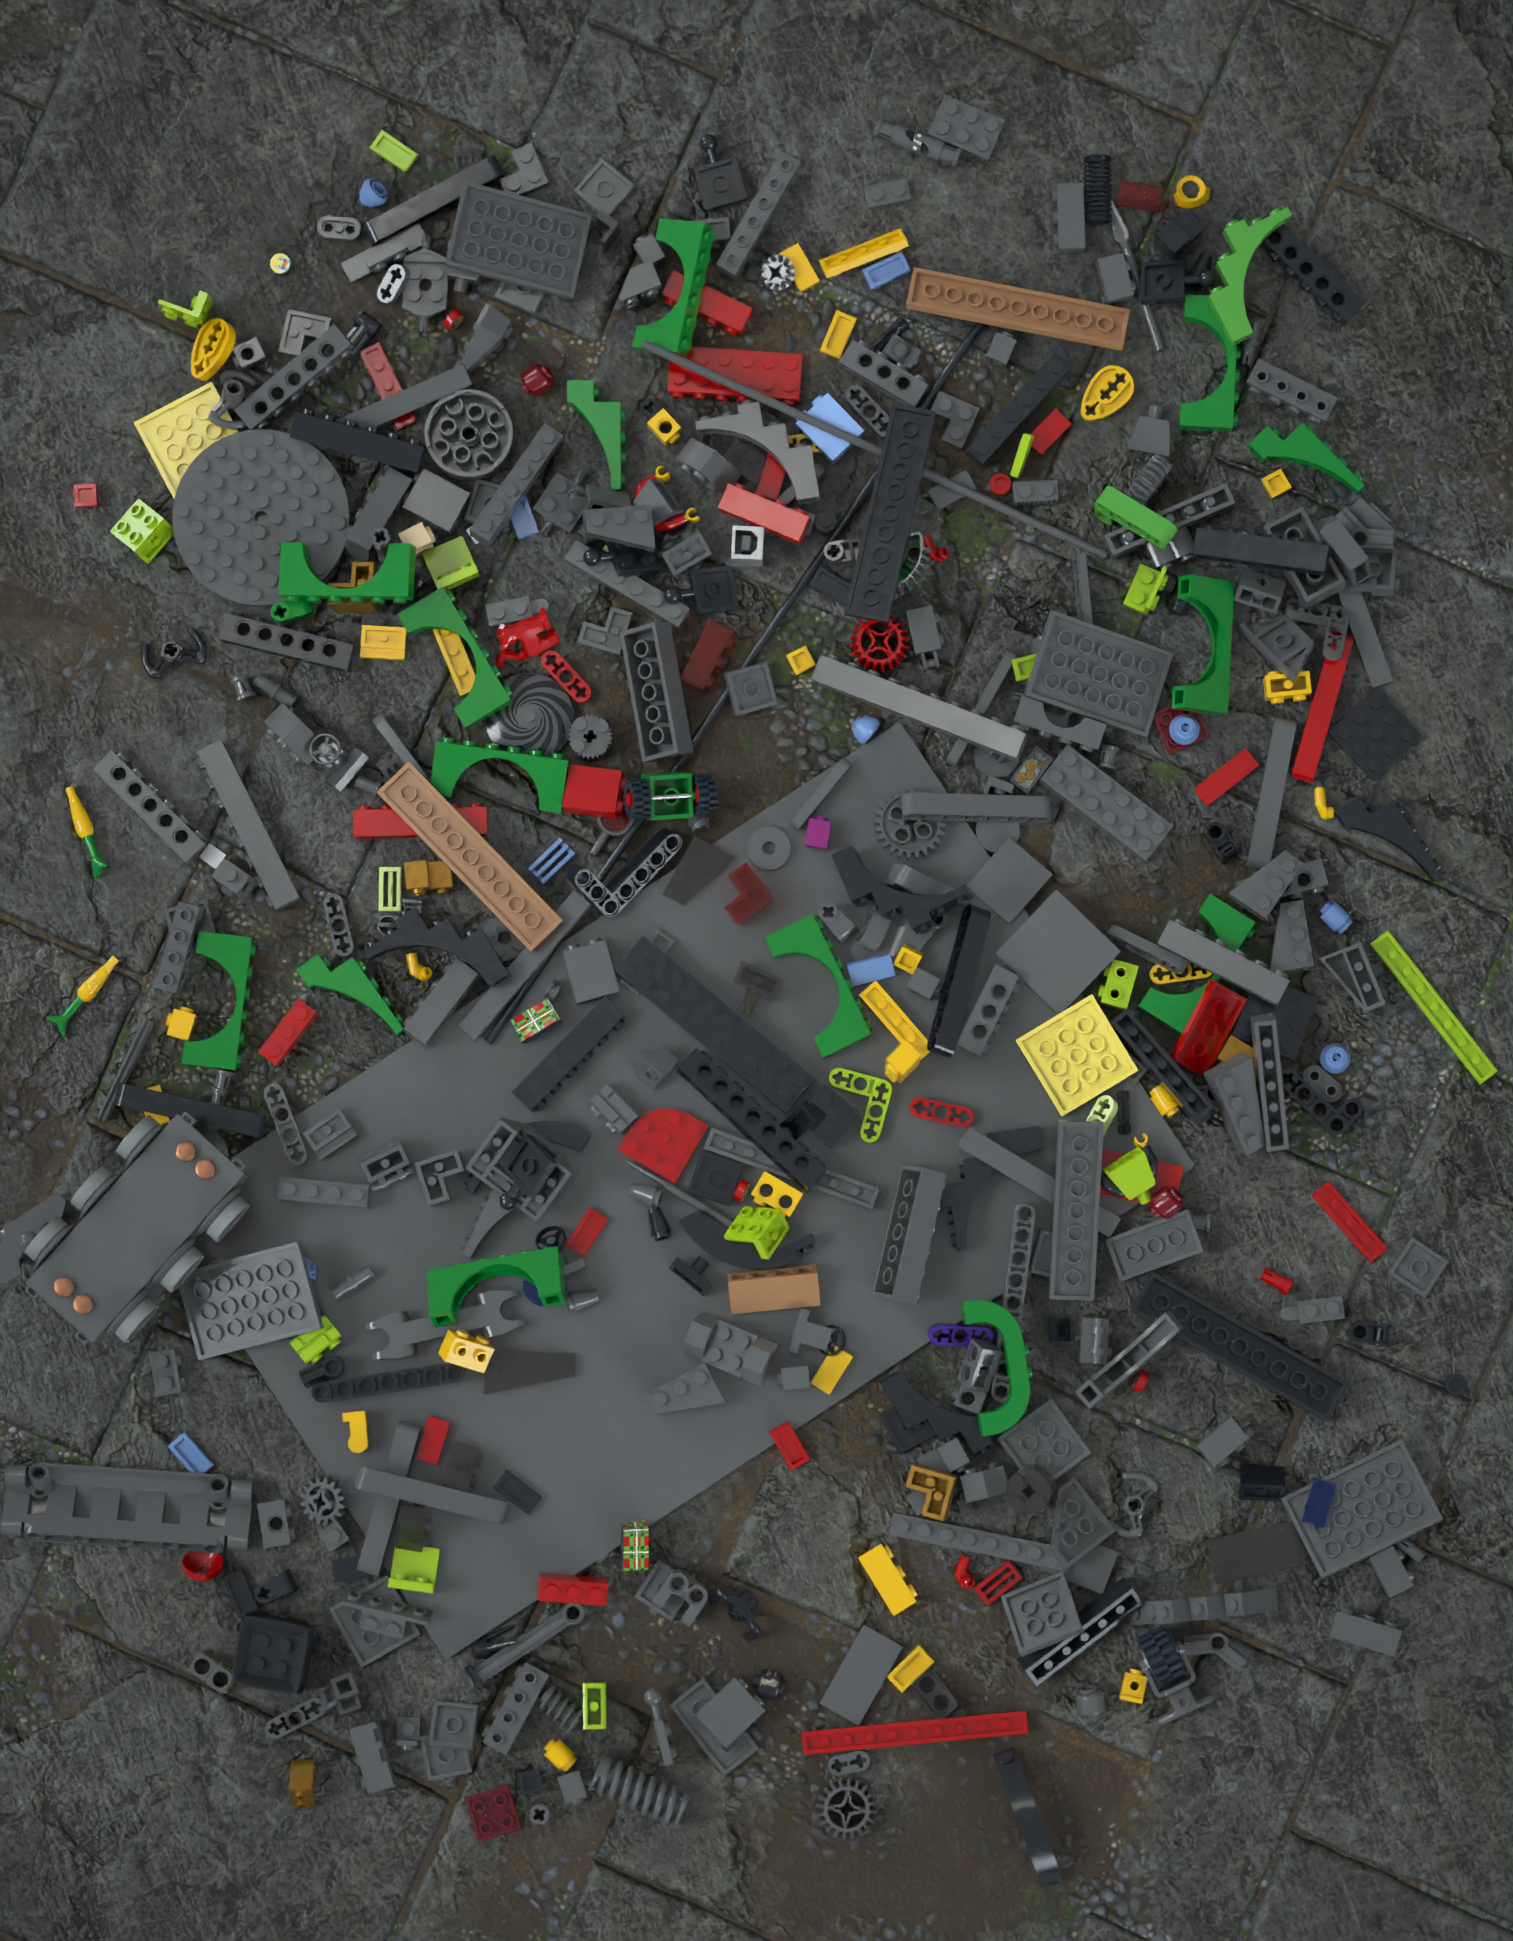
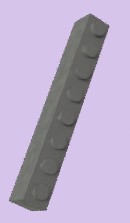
M220 739L198 750L197 752L200 757L196 758L201 770L206 769L209 777L206 780L211 790L216 789L219 795L216 797V800L221 810L226 809L229 816L225 818L230 828H235L239 835L235 837L241 849L245 847L248 853L245 859L251 869L255 867L258 873L255 879L259 887H265L268 895L264 897L269 907H274L279 911L301 900L223 741Z

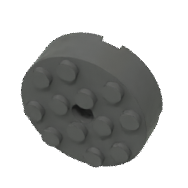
M474 389L458 390L440 399L431 409L425 423L424 437L431 459L442 472L457 480L476 481L494 475L506 464L513 450L514 430L508 412L500 401L483 391ZM466 431H474L475 436L472 439L466 440L463 437Z

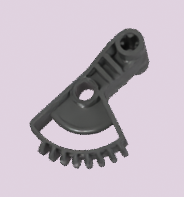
M910 532L907 541L919 539L921 547L915 568L904 580L897 584L896 592L899 591L902 596L905 594L904 587L909 591L912 590L909 583L918 584L916 576L919 578L924 577L920 569L927 570L928 567L923 562H930V557L924 554H930L931 548L924 547V538L920 532ZM861 539L837 540L827 543L824 547V555L828 566L833 570L855 566ZM908 544L906 545L902 565L907 558Z

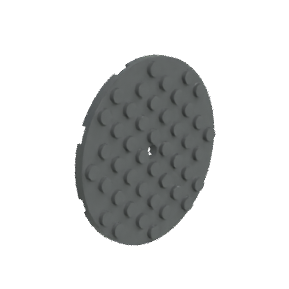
M269 429L246 430L231 434L214 442L203 450L189 465L176 491L172 523L175 541L181 557L193 575L204 586L232 602L250 606H272L277 602L285 600L278 595L281 542H302L309 547V558L313 570L322 581L335 568L345 549L346 538L344 533L350 525V511L343 483L335 468L319 450L308 442L290 438L288 433ZM259 512L267 514V521L263 524L255 521V516Z

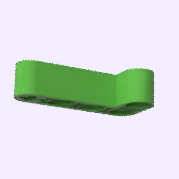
M1107 486L1094 503L1095 514L1103 523L1112 525L1116 521L1160 548L1164 549L1178 531L1172 522L1111 486Z

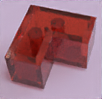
M746 862L728 876L741 895L724 908L739 927L772 902L773 896Z

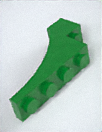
M567 380L568 406H573L583 416L597 435L609 463L612 490L621 491V487H626L625 473L621 474V465L626 463L625 452H621V443H625V430H621V421H625V408H621L620 402H595V400H599V387H594V380Z
M1301 423L1284 441L1281 439L1282 435L1274 427L1271 429L1267 426L1248 444L1247 448L1262 463L1266 460L1289 461L1318 469L1344 484L1355 495L1365 486L1362 483L1364 481L1362 477L1356 472L1352 473L1347 468L1348 464L1340 456L1336 457L1331 452V446L1324 440L1321 442L1315 436L1317 434L1315 430L1309 425L1305 426Z
M317 954L296 969L310 989L319 987L350 996L375 1011L398 1036L404 1032L402 1027L404 1024L403 1019L398 1013L396 1015L392 1013L390 1007L393 1005L386 995L380 996L377 991L380 988L373 977L368 979L364 973L367 968L360 959L356 961L351 957L331 972L329 969L332 968V965L325 956L321 958Z

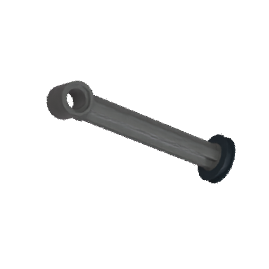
M564 1603L558 1612L517 1638L518 1643L516 1645L502 1648L475 1667H472L470 1663L466 1668L463 1665L472 1685L476 1686L481 1693V1689H486L485 1681L566 1627L580 1623L584 1618L582 1605ZM572 1606L579 1609V1614L575 1618L567 1616V1610Z

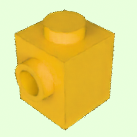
M181 1006L180 1010L174 1009L173 1013H169L166 1021V1026H169L167 1035L191 1042L198 1018L197 1015L193 1014L194 1010Z

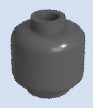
M1095 1684L1081 1686L1079 1691L1076 1692L1077 1712L1089 1720L1099 1718L1100 1714L1106 1709L1103 1690Z

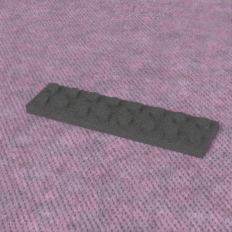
M1058 1120L1049 1299L1094 1301L1104 1122Z

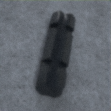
M899 317L895 324H892L880 336V340L877 339L873 343L872 348L876 352H882L892 335L896 334L899 336L901 334L900 331H904L908 326V322L903 317Z
M1129 1091L1117 1092V1101H1119L1118 1122H1120L1118 1132L1121 1135L1131 1133V1124H1129Z

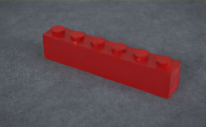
M479 803L469 804L468 808H460V804H451L481 836H488L487 807H483V804ZM389 805L380 806L381 809L372 810V806H359L358 810H353V837L355 839L420 838Z

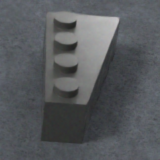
M391 467L388 468L386 473L382 472L376 482L378 484L375 491L371 490L365 500L367 504L364 509L359 508L355 515L356 522L353 526L349 525L344 533L346 538L344 554L358 562L371 561L372 548L375 549L370 537L372 531L381 527L389 529L394 518L392 513H398L403 504V497L412 487L411 478Z
M1239 1053L1203 1074L1235 1150L1248 1156L1264 1147L1265 1139L1252 1057Z

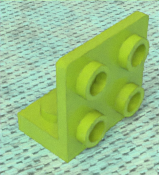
M199 291L198 296L195 295L191 302L192 311L159 299L158 305L161 311L165 313V317L172 320H177V318L183 319L185 324L197 328L198 325L203 326L206 323L213 301L208 293Z
M137 499L110 530L115 537L132 549L147 564L150 563L174 535L173 527L140 499Z
M462 536L425 551L422 554L437 589L443 587L447 591L480 576Z
M1140 564L1123 606L1145 615L1148 614L1149 610L1154 611L1160 597L1156 593L1158 590H1163L1169 576L1165 574L1167 568L1163 567L1161 572Z
M744 1206L724 1234V1238L731 1241L753 1242L761 1258L769 1259L790 1227L780 1209Z
M396 1543L388 1587L434 1594L440 1550L438 1548Z

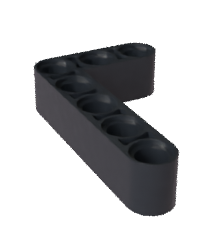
M663 828L659 830L606 886L581 864L575 863L569 866L566 875L568 880L598 911L607 917H614L678 852L682 846V839L670 829ZM671 837V841L666 844L667 839ZM656 853L655 858L651 860V856ZM641 869L639 875L635 876L637 870ZM582 872L581 878L577 880L578 874ZM625 885V889L620 892L621 887ZM596 887L595 892L591 894V890ZM610 901L609 906L605 908V904Z

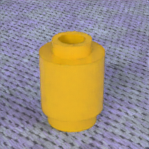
M1161 1085L1149 1092L1151 1101L1162 1116L1167 1115L1169 1118L1179 1111V1105Z
M552 1739L544 1747L546 1750L544 1756L559 1770L562 1769L564 1772L577 1760L574 1756L575 1753L560 1739L556 1741Z

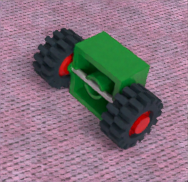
M686 771L642 773L641 779H627L623 789L625 792L623 794V798H625L623 802L626 806L625 812H627L629 819H648L651 821L693 818V813L695 815L714 814L718 807L716 804L718 803L716 780L711 774L692 776V773Z

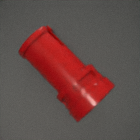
M1267 1267L1259 1279L1277 1288V1291L1285 1296L1294 1282L1293 1279L1285 1275L1283 1277Z

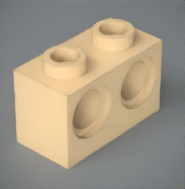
M422 522L398 534L402 543H410L416 547L415 559L422 556L423 552L434 548L433 543L436 541L430 527H424Z

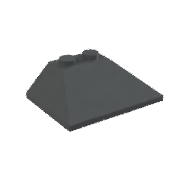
M500 1118L465 1168L500 1195L509 1192L514 1181L503 1169L525 1134L532 1135L557 1162L535 1198H529L522 1190L516 1196V1207L537 1222L571 1176L573 1170L563 1151L529 1125Z

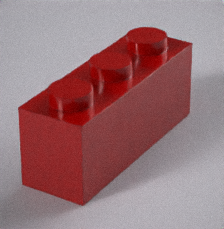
M298 999L258 1053L279 1067L318 1016V1013Z
M539 1573L536 1595L539 1601L606 1606L608 1582L606 1578Z

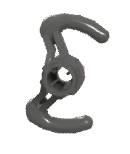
M225 370L220 375V381L224 385L220 401L209 412L208 418L210 422L224 429H242L245 427L243 421H226L221 419L220 416L228 409L237 408L243 402L244 386L239 381L233 380L234 378L246 382L253 388L257 386L258 382L244 372Z
M1135 1471L1124 1472L1122 1474L1124 1480H1139L1145 1482L1147 1487L1137 1494L1126 1496L1123 1500L1122 1507L1124 1512L1130 1516L1131 1530L1120 1527L1112 1519H1108V1521L1116 1530L1114 1533L1125 1538L1138 1539L1144 1533L1141 1517L1147 1500L1158 1491L1159 1485L1154 1478L1145 1473ZM1136 1501L1138 1506L1136 1509H1131L1129 1503Z

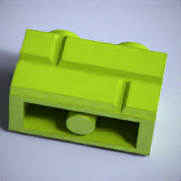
M325 1314L321 1317L324 1328L299 1334L290 1342V1345L306 1364L310 1362L315 1364L323 1357L322 1352L327 1348L332 1350L341 1343L339 1338L342 1337V1334Z
M606 1682L583 1683V1729H606Z

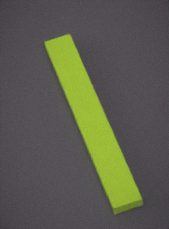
M1387 930L1370 943V946L1478 1084L1481 1085L1494 1075L1498 1070L1391 933Z

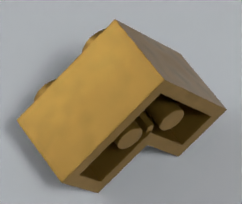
M352 562L351 583H329V586L341 589L357 587L370 580L379 571V568L374 562ZM342 599L341 603L328 602V605L334 613L377 612L378 603H372L369 599H363V603H352L350 599Z
M422 860L404 862L406 889L409 893L414 894V897L426 896L429 891H436V894L449 893V889H454L452 870L443 861L427 862Z
M916 1463L911 1465L906 1487L927 1493L922 1511L923 1516L941 1521L948 1518L959 1475Z

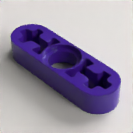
M936 1323L928 1330V1337L931 1342L940 1346L968 1347L972 1337L970 1330H973L972 1333L974 1335H981L982 1331H984L988 1335V1338L986 1337L984 1340L993 1342L994 1338L992 1331L984 1325ZM938 1329H940L942 1333L949 1334L948 1329H951V1341H948V1336H940L939 1340H937L933 1333H937ZM960 1329L965 1330L967 1333L963 1341L955 1339V1333Z

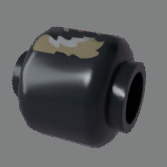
M763 1669L760 1675H755L752 1687L756 1688V1695L758 1697L776 1701L779 1697H783L787 1680H784V1676L780 1672Z

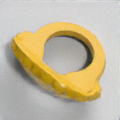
M1190 175L1183 177L1178 182L1177 192L1174 194L1175 203L1179 207L1192 209L1205 204L1209 200L1210 188L1205 186L1199 177ZM1186 182H1195L1199 186L1200 190L1196 198L1189 199L1183 194L1182 186Z

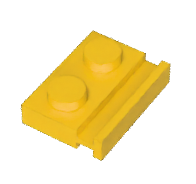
M362 625L360 658L405 661L407 630L404 627Z

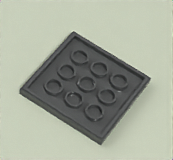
M1056 889L995 954L1019 975L1055 1012L1060 1014L1108 966L1121 950L1071 901Z

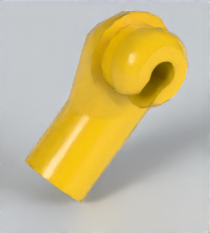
M1315 788V806L1320 817L1325 820L1327 818H1334V808L1332 806L1326 807L1325 788Z
M417 953L406 955L409 972L413 977L421 981H427L432 977V970L419 964Z

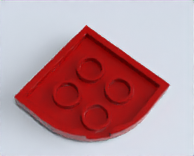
M669 1108L657 1109L644 1114L633 1123L617 1150L675 1184L709 1126L680 1110Z

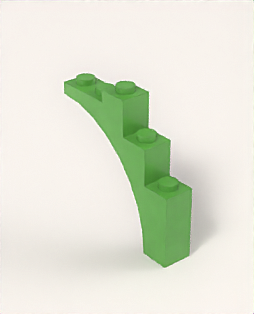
M1280 207L1269 213L1270 216L1263 220L1259 217L1251 221L1249 227L1244 219L1239 222L1235 219L1226 224L1227 228L1224 229L1223 235L1233 254L1231 255L1228 252L1218 258L1219 261L1216 263L1215 268L1225 288L1218 286L1211 290L1208 302L1231 347L1250 338L1253 334L1244 304V280L1247 267L1262 241L1276 228L1290 220L1292 214L1288 207L1283 210Z

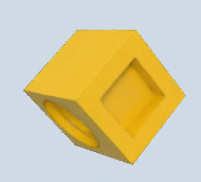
M664 408L647 422V427L665 446L668 443L674 444L681 437L679 434L682 432L681 427ZM663 424H669L672 427V430L667 434L662 433L659 429Z

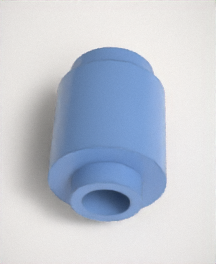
M1328 901L1319 910L1322 913L1320 918L1334 932L1343 933L1353 922L1349 918L1350 915L1335 901L1332 904Z

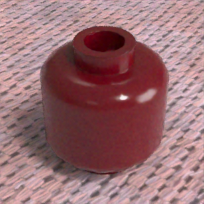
M534 364L521 375L523 381L521 387L526 394L530 395L532 393L539 397L553 386L552 379L554 375L545 364L542 366Z
M1164 1186L1151 1196L1150 1202L1152 1206L1150 1210L1157 1218L1161 1216L1164 1219H1170L1182 1209V1201L1184 1199L1175 1187Z

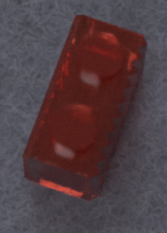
M1122 179L1118 187L1116 206L1159 213L1164 187L1162 185L1160 187L1158 185L1154 186V184L1150 186L1149 183L1147 185L1140 182L1137 184L1136 181L1134 183L1127 180L1124 182Z

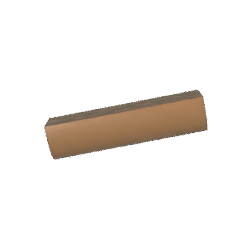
M817 1264L727 1273L731 1315L821 1306Z

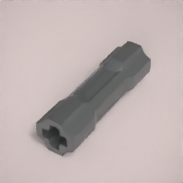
M381 527L374 529L370 537L376 549L380 565H383L388 551V544L392 543L389 531Z

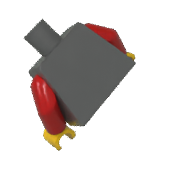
M663 466L657 467L656 475H650L637 485L634 501L631 506L651 505L654 530L658 532L672 530L685 525L686 521L694 524L700 520L699 516L695 518L689 517L690 514L696 512L695 508H689L686 515L682 514L684 510L664 483L669 481L671 475L669 472L661 475L665 471Z

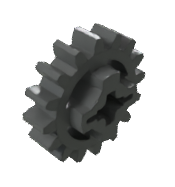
M320 1475L316 1479L309 1480V1484L303 1486L305 1492L300 1494L304 1498L300 1505L306 1506L303 1513L311 1514L309 1520L317 1518V1524L324 1522L325 1525H328L332 1521L339 1520V1516L346 1513L343 1508L348 1506V1503L344 1502L348 1495L342 1494L345 1487L337 1486L339 1483L338 1479L331 1482V1476L324 1478L323 1475ZM320 1486V1489L314 1492L315 1488ZM334 1508V1511H333L332 1513L328 1514V1511H330V1509Z

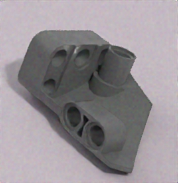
M893 863L884 883L886 886L897 891L921 896L941 895L954 890L913 868ZM875 903L869 908L849 952L855 962L890 953L891 957L898 956L903 944L920 951L936 929L942 928L947 923V914L937 916V925L933 926L931 931L924 934H916L911 929L905 913H902V916L898 919L886 920Z

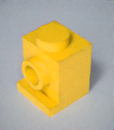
M1130 1669V1672H1124L1119 1699L1142 1704L1147 1678L1143 1676L1142 1671ZM1134 1681L1138 1683L1136 1690L1130 1688V1684Z

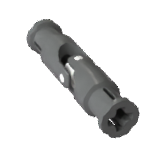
M879 118L873 134L876 137L879 135L889 139L893 144L910 149L938 161L940 159L951 163L954 167H956L962 152L960 148L955 149L947 146L941 140L916 132L905 126L893 125L884 121L883 118Z

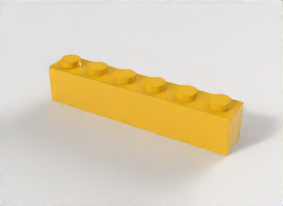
M904 1040L886 1058L884 1066L886 1077L893 1083L897 1081L900 1084L919 1065L922 1055L908 1041Z

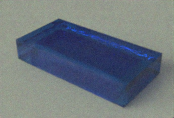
M1314 1478L1302 1522L1324 1528L1336 1484Z

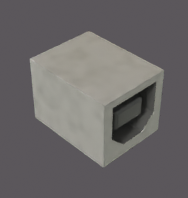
M733 525L732 565L763 567L764 527Z

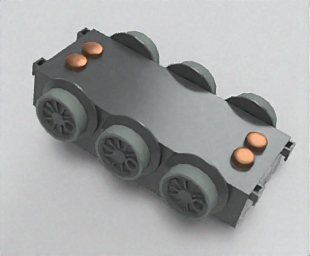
M187 1112L182 1116L177 1114L170 1123L166 1122L160 1125L150 1115L142 1119L128 1133L116 1150L127 1161L125 1165L127 1171L124 1174L121 1172L114 1175L105 1166L97 1169L82 1184L71 1199V1203L81 1211L79 1217L81 1222L69 1226L63 1219L57 1216L36 1235L25 1250V1253L35 1261V1273L26 1281V1284L29 1286L24 1291L34 1300L41 1296L78 1330L75 1337L84 1345H87L89 1341L99 1344L105 1336L114 1333L124 1343L131 1340L152 1318L159 1307L148 1297L152 1286L161 1283L169 1292L177 1289L204 1258V1255L193 1247L197 1236L206 1232L216 1242L219 1241L235 1226L249 1208V1204L239 1196L240 1186L249 1177L243 1171L247 1166L237 1157L231 1160L193 1126L197 1121Z

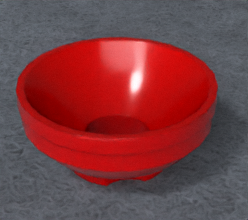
M188 1552L182 1559L183 1571L196 1582L204 1583L205 1581H211L222 1572L223 1558L219 1553ZM200 1571L208 1572L207 1574H198Z

